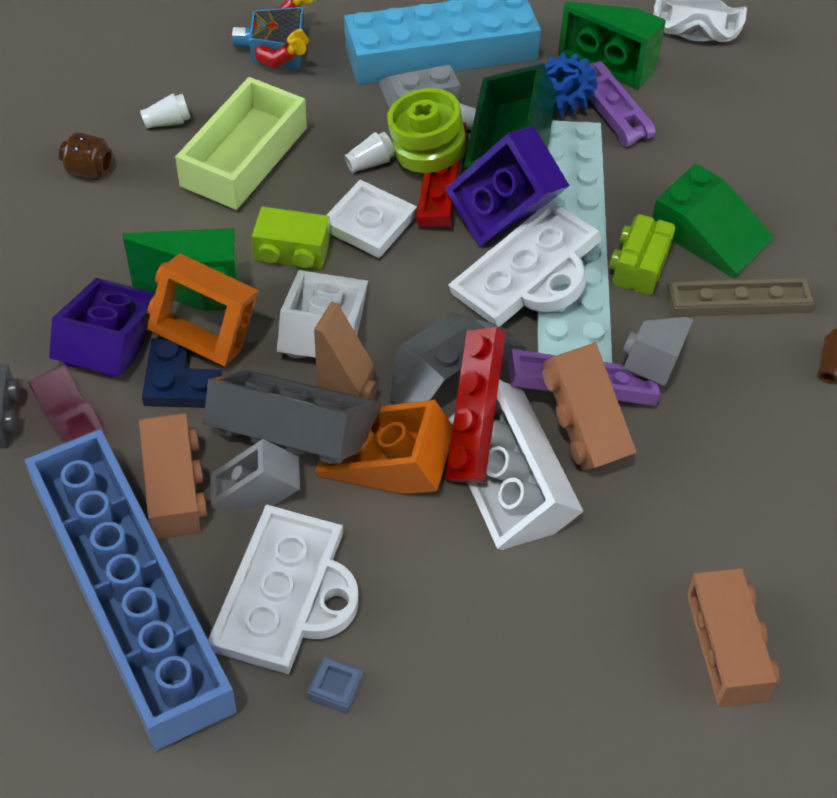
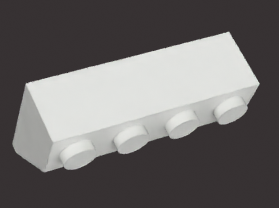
M499 380L485 482L468 483L497 549L504 550L554 535L584 511L523 389ZM454 414L450 418H448L452 425L454 421Z

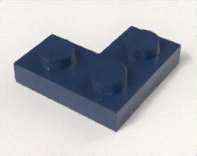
M151 338L142 393L143 405L152 407L205 408L208 379L223 376L222 369L187 368L189 349L168 339Z

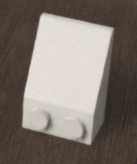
M298 270L280 311L277 352L286 353L293 358H305L307 356L316 358L314 328L331 301L339 304L356 335H358L368 281Z

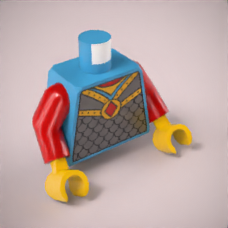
M286 0L280 7L254 11L251 28L233 27V46L250 47L251 62L254 64L264 65L271 69L300 70L302 55L305 53L306 45L309 43V38L304 33V14L301 4L309 5L313 0Z

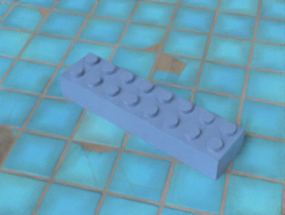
M99 429L24 459L37 496L154 750L157 751L237 713L233 689L102 430Z

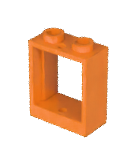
M181 253L169 262H164L159 267L155 276V282L158 283L156 294L148 305L147 313L150 314L147 329L225 367L242 350L259 290ZM178 283L227 306L219 336L170 313Z

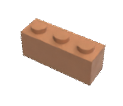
M596 342L556 355L542 362L545 385L549 391H553L558 405L556 407L558 421L563 428L567 429L571 440L569 444L571 457L577 465H580L582 471L593 469L637 453Z
M186 413L140 419L139 427L149 525L156 539L201 533L200 517L207 516L204 492L197 493L196 484L203 483L200 459L193 460L192 452L199 451L197 429H189Z
M743 568L694 573L687 591V597L717 706L723 707L768 701L776 684L779 683V668L776 660L769 657L766 647L768 641L767 629L763 620H758L755 611L756 594L751 583L747 584Z

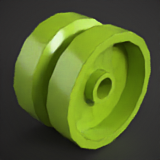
M437 88L418 89L401 96L391 105L387 113L388 126L393 138L396 158L402 167L412 172L431 173L444 170L454 165L463 157L467 148L466 134L462 123L459 101L452 93Z

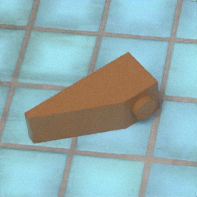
M331 301L314 328L317 387L374 400L378 389V382L374 381V364L339 304Z

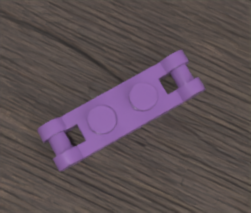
M601 61L591 63L589 66H594L598 88L594 89L595 98L589 100L616 132L621 146L628 147L634 145L636 140L646 141L654 138L656 133L654 124Z

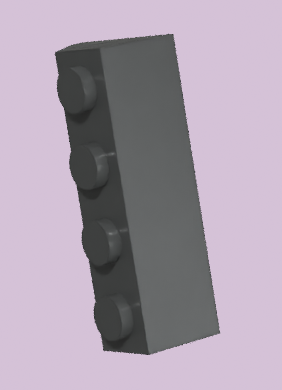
M245 370L208 379L203 424L218 428L217 433L221 435H246L251 437L250 441L255 444L264 439L272 444L284 445L285 450L294 454L310 452L318 454L319 460L323 462L341 463L343 459L359 453L381 409V402Z

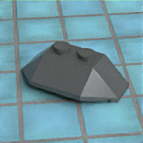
M451 312L396 347L390 403L394 405L436 400L438 405L443 408L455 400L458 394L467 330L497 327L506 332L501 369L508 365V357L512 349L526 351L527 347L502 325L498 327L494 323Z

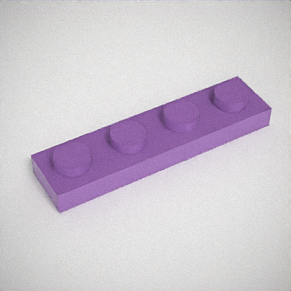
M512 349L508 357L511 386L549 391L543 379L544 366L542 362L556 355ZM604 362L618 401L656 406L660 397L658 383L623 369L624 365Z

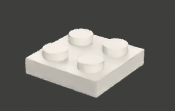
M359 180L327 214V216H330V234L380 258L416 218L417 206Z

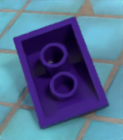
M531 126L507 133L445 190L478 246L482 247L547 205L570 185L536 128Z
M95 278L52 317L49 358L62 361L63 364L70 367H85L97 370L105 376H121L134 362L149 331L147 326L150 314L147 313V309L156 293Z

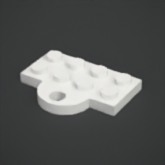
M550 201L448 284L450 292L487 321L494 323L498 327L523 306L540 312L562 309L578 299L585 288L586 275L580 258L601 242L600 231L553 201ZM561 284L570 285L567 289L563 291L553 290L556 286Z
M266 505L208 639L214 653L289 675L303 638L325 639L337 635L346 629L357 613L358 586L352 573L345 566L333 560L343 535V525ZM338 596L344 598L348 604L344 609L334 611L327 608L325 602L331 597Z

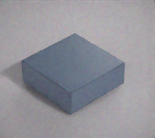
M324 656L308 689L307 700L348 714L364 678V670Z

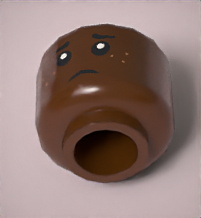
M77 132L72 134L67 141H63L59 149V159L63 161L64 169L73 176L97 180L102 174L108 173L112 164V150L108 148V144L101 137Z

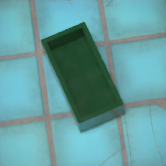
M544 64L492 75L482 79L464 163L465 171L507 133L531 126L536 128L548 148L557 93Z

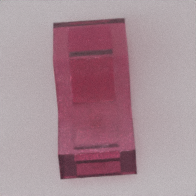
M60 365L28 381L45 417L63 443L99 429L106 435L89 400L81 398L65 365Z

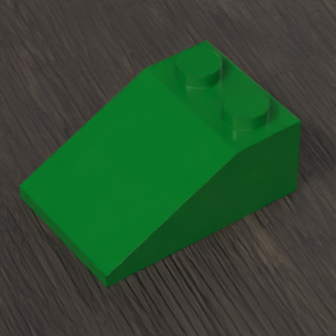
M566 2L563 9L558 55L560 56L561 53H565L566 59H570L573 54H577L579 61L586 58L589 65L601 61L618 82L639 90L656 71L666 20L638 8Z
M696 163L667 188L655 202L652 218L656 222L662 220L674 224L676 227L673 237L674 243L734 279L740 275L774 238L773 234L723 178Z
M234 228L123 233L132 286L135 288L156 293L158 283L155 282V276L159 267L180 253L239 281ZM180 283L177 285L174 297L176 302L203 311H223L227 308L226 305Z

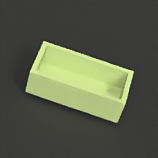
M248 77L175 156L180 187L237 210L307 129L305 98Z

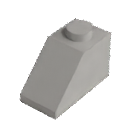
M680 317L644 321L638 334L631 331L622 352L628 354V358L623 369L665 386L693 319Z
M264 439L211 473V507L215 509L274 506L300 490L299 456Z

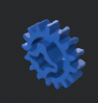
M561 53L558 60L549 56V63L544 64L557 93L554 112H559L560 118L564 117L565 111L568 110L575 115L577 114L576 107L587 108L586 99L595 98L594 89L598 88L594 66H589L588 59L586 58L579 61L577 54H573L570 59H566L565 53Z

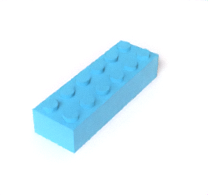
M450 0L433 4H419L417 6L344 15L345 48L357 85L377 83L388 76L437 66L451 65L455 72L538 60L541 28L528 0Z

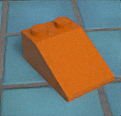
M436 400L381 406L359 453L343 459L341 463H327L319 460L315 473L321 478L400 494L437 491L450 448L453 425Z

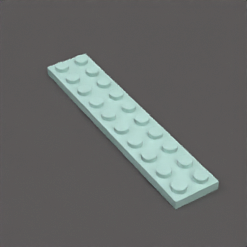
M552 120L548 150L570 185L552 201L599 230L601 242L580 258L586 275V285L579 298L572 304L559 310L550 312L537 311V353L559 355L596 342L603 362L612 363L601 123ZM561 284L556 286L553 290L563 291L567 289L570 285Z

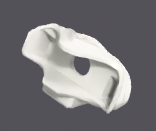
M656 0L653 15L666 20L664 33L678 35L693 41L728 42L735 39L741 32L746 22L747 7L732 8L721 0Z

